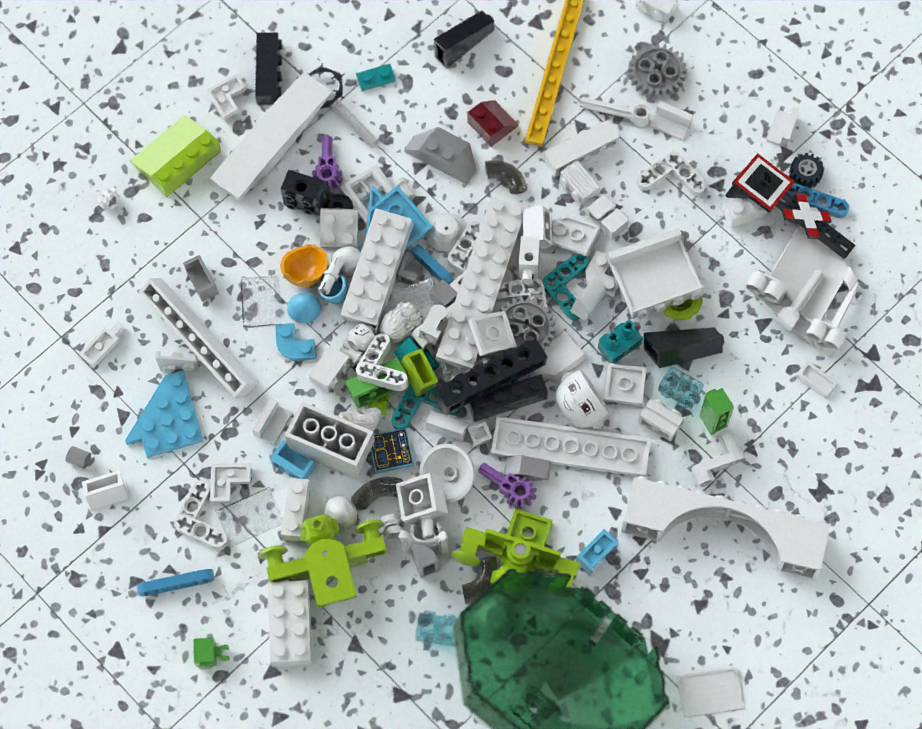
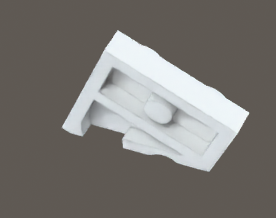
M155 351V359L159 369L165 373H172L175 370L181 369L191 371L194 368H199V361L195 354L172 352L171 356H161V351Z

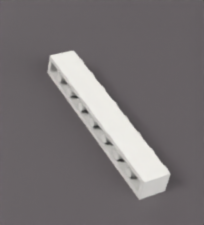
M149 278L139 290V293L235 398L247 397L258 384L257 381L162 278Z

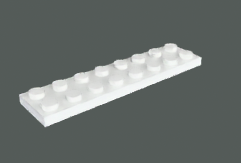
M497 416L491 455L501 457L524 455L549 460L551 464L646 477L651 438Z

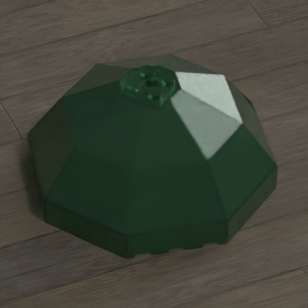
M508 569L459 614L453 626L463 705L486 729H650L670 704L669 697L666 696L664 673L660 669L658 647L654 645L648 654L646 638L643 636V633L634 626L630 628L627 625L628 621L621 617L619 613L616 614L612 611L611 606L609 607L602 600H596V595L588 587H566L571 578V575L566 573L548 575L542 571L529 570L528 573L517 572L516 569ZM608 617L612 621L596 644L591 638ZM535 707L537 712H532L530 708L533 709Z

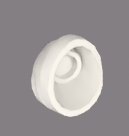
M343 247L335 251L330 262H332L334 256L337 257V260L338 257L343 259L345 263L339 273L345 277H352L361 252L354 247Z
M335 496L326 503L324 514L337 520L340 531H346L355 525L357 510L352 501L347 497Z

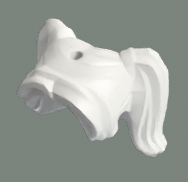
M437 522L433 525L436 536L428 540L423 538L421 524H413L411 526V534L400 530L398 537L406 553H412L411 546L424 545L443 555L448 552V535L446 532H442L441 524Z

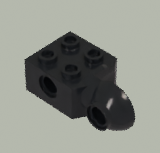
M292 170L287 171L280 188L283 203L287 208L292 210L299 209L308 215L315 214L318 216L320 215L321 208L336 209L341 207L342 209H353L352 200L345 194L329 192L328 185L324 180Z

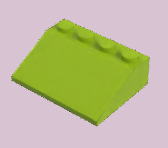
M184 115L132 158L130 162L167 198L221 152L219 141L208 130Z

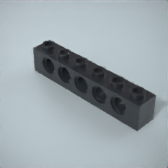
M536 338L531 341L526 340L519 347L508 349L503 355L492 357L487 363L481 366L476 365L465 374L460 373L447 383L442 382L438 384L435 388L434 397L445 415L545 366L548 356ZM519 357H526L527 360H521ZM503 365H509L511 368L506 369ZM487 373H491V374H493L494 376H493V377H488L486 374H487ZM469 382H476L477 385H471ZM459 390L461 393L455 394L452 391Z

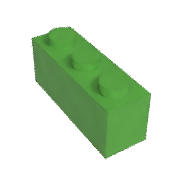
M398 358L389 360L381 365L406 374ZM381 374L378 376V379H384L387 375ZM358 376L345 381L348 392L357 409L395 392V390L359 380Z
M723 388L708 391L705 394L706 396L699 416L710 435L728 427L734 409Z

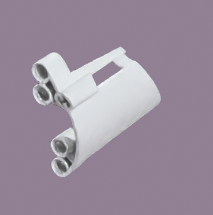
M810 207L811 211H818L817 208ZM799 225L771 273L767 275L755 270L746 284V288L778 316L783 307H789L813 272L821 270L824 278L799 312L800 319L793 328V331L806 339L816 350L838 351L847 336V333L839 329V326L857 292L859 283L850 267H847L842 257L820 240L808 239L805 229ZM845 281L849 293L833 321H829L826 311Z

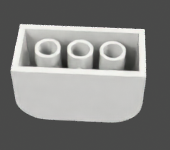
M303 401L285 433L287 445L296 453L308 459H314L316 462L343 474L355 477L358 476L375 442L373 431Z

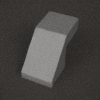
M524 455L509 456L506 458L504 475L507 476L510 472L514 476H526L531 481L549 480L551 461Z

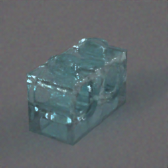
M670 366L659 384L658 391L662 396L676 400L680 406L692 409L705 384ZM672 381L677 386L670 387L667 383ZM691 391L693 396H686L684 392Z
M432 611L419 613L415 635L416 641L456 647L459 618L452 614L439 616ZM426 622L434 625L430 630H425L422 626ZM450 625L453 627V631L445 633L442 628Z

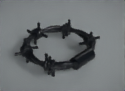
M321 63L322 66L314 69L308 75L312 76L318 73L320 77V74L324 72L332 73L334 76L331 80L334 78L338 80L339 89H333L336 92L334 99L327 100L320 109L331 107L339 98L345 99L342 96V76L345 73L341 75L340 72L323 67V63Z

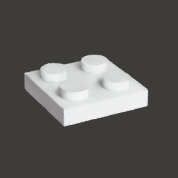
M321 208L320 246L357 248L358 209Z
M505 311L478 316L468 320L480 357L517 347Z
M608 363L604 401L642 406L646 368Z

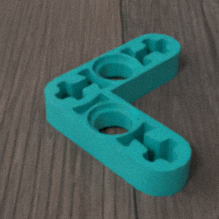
M578 253L547 274L542 281L548 296L567 318L573 321L580 319L570 311L577 299L565 285L584 272L589 263L587 256ZM577 260H579V261L584 260L583 265H581V264L576 265V264H577ZM563 269H568L571 275L563 277L560 272ZM548 281H555L554 286H547ZM564 293L568 296V299L560 301L557 296Z
M410 384L392 416L393 428L395 430L407 429L421 402L443 411L437 401L434 402L429 398L432 393H435L436 387L429 390L426 397H424V394L417 397ZM407 401H412L415 404L410 410L405 409L403 406ZM460 408L457 409V410H455V411H453V412H451V413H449V414H450V415H455V414H457V413L460 411ZM403 412L405 414L403 417L404 424L400 423V425H397L396 419L400 420Z

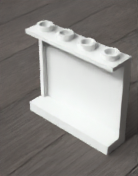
M679 228L608 252V263L632 319H642L649 313L661 312L666 307L681 305L688 299L695 300L704 294L705 286L704 284L701 285L681 240L682 234Z

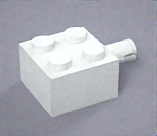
M427 473L397 483L396 488L402 521L412 525L421 523L423 538L430 539L435 537L434 518L448 514L441 476Z

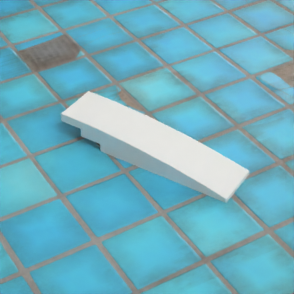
M303 72L229 154L212 175L211 181L240 201L250 188L253 189L263 176L266 177L333 92Z

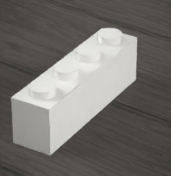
M609 120L598 122L589 130H582L577 136L567 138L557 146L549 147L544 152V161L554 177H557L562 170L573 164L576 160L582 164L618 146L619 135Z

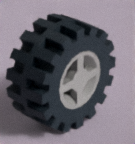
M805 153L804 156L799 154L791 163L789 177L796 184L808 188L815 187L821 181L824 173L823 162L819 161L820 158L818 156L815 158L812 153L811 156L808 153Z

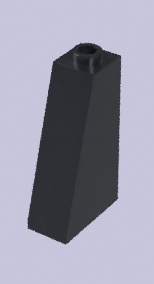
M481 10L434 38L435 58L446 69L449 68L494 31L495 21L493 17Z
M715 327L643 333L644 350L659 369L723 353V345L725 343L723 335Z

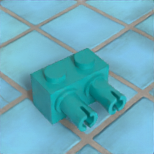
M627 320L625 323L617 325L610 334L606 333L599 339L598 350L609 363L615 364L641 346L643 337L635 329L634 323Z

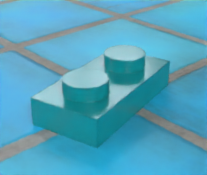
M390 63L356 73L361 92L396 82Z

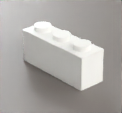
M289 478L281 529L283 541L303 543L300 536L302 523L306 520L311 487L308 479Z

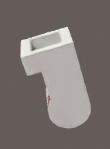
M438 304L431 308L419 331V338L432 344H437L440 337L438 328L445 323L447 309L443 305Z

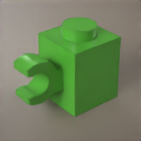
M214 637L193 639L194 664L199 669L205 670L211 669V666H217V657L222 661L230 660L229 656L222 655L224 650H230L229 645L216 647Z

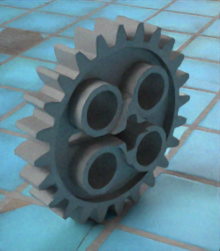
M657 43L656 47L650 44L649 49L643 46L642 51L637 50L636 55H632V60L629 61L628 73H630L629 79L632 80L631 85H636V91L642 89V95L646 92L649 93L648 98L652 94H655L656 99H658L659 95L665 98L666 93L672 96L673 91L678 92L679 87H683V81L686 80L687 69L686 62H683L684 57H678L679 51L673 53V47L669 50L666 49V44L662 48L659 43Z
M520 296L519 302L512 298V304L506 302V308L500 307L499 311H505L508 321H513L509 322L511 329L517 331V334L513 335L517 347L527 340V336H532L534 339H537L545 351V346L549 347L550 341L554 339L552 334L556 332V329L553 328L556 321H550L554 314L548 315L550 308L543 309L544 302L538 305L537 298L533 302H530L529 296L526 301ZM521 312L524 317L518 318L515 313ZM538 319L542 324L536 325L533 323V320Z

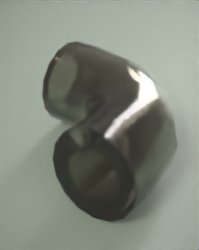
M502 160L484 161L487 180H503L507 183L511 194H521L527 191V184L522 173L513 164Z
M397 477L373 479L363 484L352 495L351 501L357 508L365 510L374 500L380 497H398L396 484L403 482V480Z
M496 557L481 558V563L477 565L478 573L476 578L472 582L461 585L465 604L474 602L479 596L488 593L493 588L490 580L493 571L497 570Z

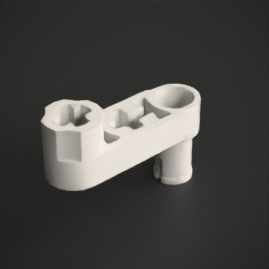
M733 432L722 437L729 451L728 453L696 464L691 468L699 487L709 485L715 481L712 473L729 468L747 459L743 449L739 447Z

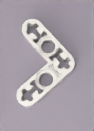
M671 151L640 173L637 178V186L643 191L650 190L670 174H673L694 196L703 195L706 189L705 180L680 153ZM670 159H677V162L671 163ZM660 167L664 169V173L658 175L654 170ZM683 170H688L691 175L689 177H683L681 176L680 172ZM642 179H649L648 184L646 182L642 183ZM694 185H701V188L695 189Z
M472 221L468 224L447 258L448 265L461 274L466 271L470 259L469 255L473 250L482 224L478 221ZM476 227L478 228V232H475L472 238L470 237V235L472 233V230ZM468 241L471 247L464 249L460 243ZM458 256L459 261L453 262V258ZM464 260L467 261L464 265V268H462L461 266L462 263H464Z
M534 279L533 284L527 285V293H525V285L527 284H524L522 280L502 282L499 289L501 294L497 296L495 301H511L512 298L518 300L520 296L526 299L529 296L530 302L537 298V301L544 302L543 309L548 308L545 288L540 279ZM534 284H536L537 287H539L538 291H534ZM514 286H519L522 288V292L514 294L511 289ZM507 287H508V293H509V295H506V288H507ZM538 319L533 320L534 324L540 325L539 323H537Z
M378 334L373 338L357 365V376L359 380L395 391H403L409 385L407 375L404 372L381 366L391 348V341L387 334ZM372 355H378V358L375 360L369 359ZM381 374L387 375L384 379H378V376Z
M199 480L193 484L174 521V526L180 534L214 549L221 550L228 544L225 532L197 520L210 496L209 484L204 480ZM204 486L206 492L200 493L199 498L201 501L197 499L199 494L197 489ZM192 502L198 504V508L194 512L187 510L188 505ZM186 520L187 524L192 527V532L189 533L191 530L186 526L181 528L179 523ZM200 527L207 530L203 537L196 535V530ZM210 534L216 538L221 536L223 542L216 544V541L210 537Z

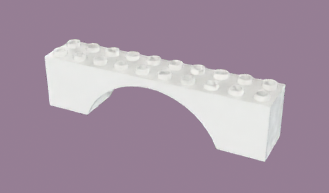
M644 476L634 477L621 533L660 542L670 530L684 522L698 518H721L742 525L755 534L769 551L776 571L811 580H816L821 572L830 525L826 524L825 521L819 519L809 520L799 514L794 516L788 515L783 510H768L762 505H748L747 502L742 500L731 501L722 495H716L715 497L708 495L705 491H691L685 486L674 487L664 481H650L649 478Z

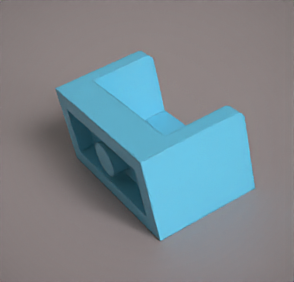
M284 440L270 458L273 466L292 478L308 479L317 467L314 459L310 461L288 447L287 442Z
M603 529L577 555L576 562H579L580 567L591 575L594 568L612 550L615 551L618 548L619 542Z

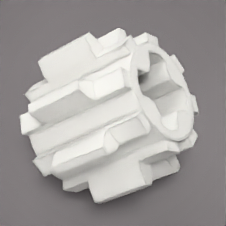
M104 186L101 190H98L96 201L100 203L99 206L103 209L108 208L112 210L119 205L118 202L121 196L114 187L107 188Z

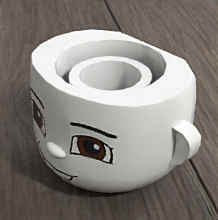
M578 370L573 374L567 372L562 376L561 384L556 391V401L565 417L574 426L579 428H602L604 426L603 419L610 414V410L582 370Z

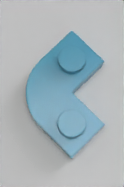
M294 323L275 324L276 344L278 351L291 361L316 359L314 339L296 340Z

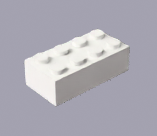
M308 580L268 583L271 666L313 665L310 586Z

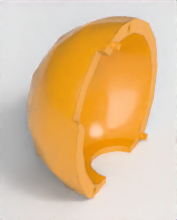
M305 244L306 246L297 247L287 252L282 257L280 268L281 273L288 282L298 287L308 288L317 285L324 278V272L328 270V257L322 248L316 245Z

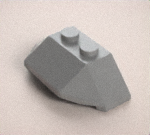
M440 127L413 136L404 149L405 153L467 185L477 171L470 143Z

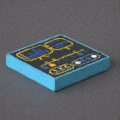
M406 428L374 434L375 442L371 452L376 474L414 466Z

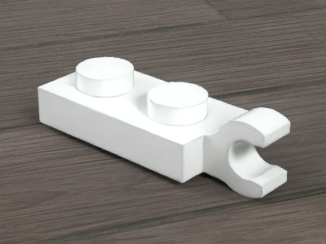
M117 321L110 330L104 327L79 353L80 357L94 368L120 342L117 336L126 331L124 325Z

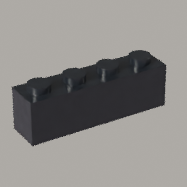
M278 32L256 33L255 99L257 105H273L282 95V87H279V82H282V71H279V66L283 65V58L280 55V50H283V40L279 39Z
M542 374L505 385L469 403L468 406L474 422L547 400L548 390Z

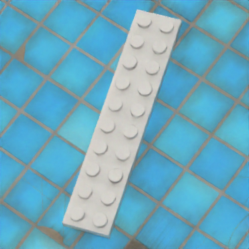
M491 196L435 360L469 371L474 367L479 351L468 320L492 313L522 224L523 210L526 207Z

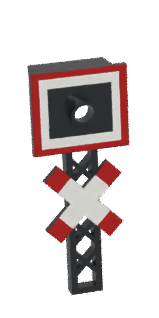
M757 153L731 183L732 186L725 196L727 198L751 199L768 213L774 207H777L781 210L785 221H795L805 229L808 239L820 240L845 260L856 245L829 225L832 222L829 212L811 211L806 194L795 193L794 197L787 193L795 181ZM840 245H843V246H844L845 248H847L848 250L846 251V250L843 249Z

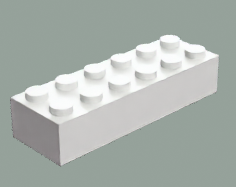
M375 209L340 314L343 320L357 324H369L376 329L386 299L389 301L414 225L411 218Z

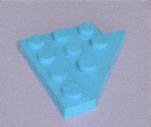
M398 185L385 196H382L374 186L371 187L366 236L375 209L412 219L414 225L405 251L433 229L432 224Z
M184 370L164 376L125 439L126 445L142 441L147 458L204 442Z

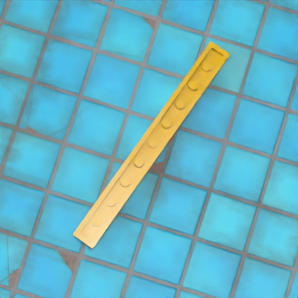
M565 0L526 134L525 143L543 147L584 0Z

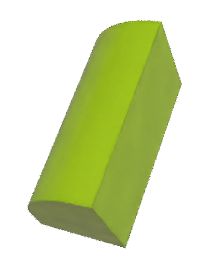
M422 348L403 357L401 365L417 397L428 392L438 384L439 381Z

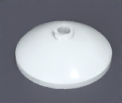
M440 444L431 448L425 454L420 464L419 476L427 473L441 476L446 503L456 502L464 498L473 486L475 479L474 464L468 453L457 445ZM452 469L454 470V476L450 473Z

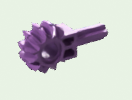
M325 135L322 137V157H318V165L315 167L316 170L312 171V176L324 180L330 192L333 191V188L339 189V183L343 182V172L339 169L335 156H333V137Z
M486 463L480 465L478 472L499 485V492L504 495V498H508V505L514 503V508L517 509L518 505H521V508L525 509V504L531 506V500H536L534 493L537 492V488L532 487L534 485L533 481L527 482L526 476L523 477V480H520L519 476H514L510 472L505 476ZM521 489L524 490L526 493L522 496H518L515 492Z

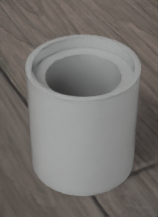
M71 446L65 461L85 469L90 462L91 453Z

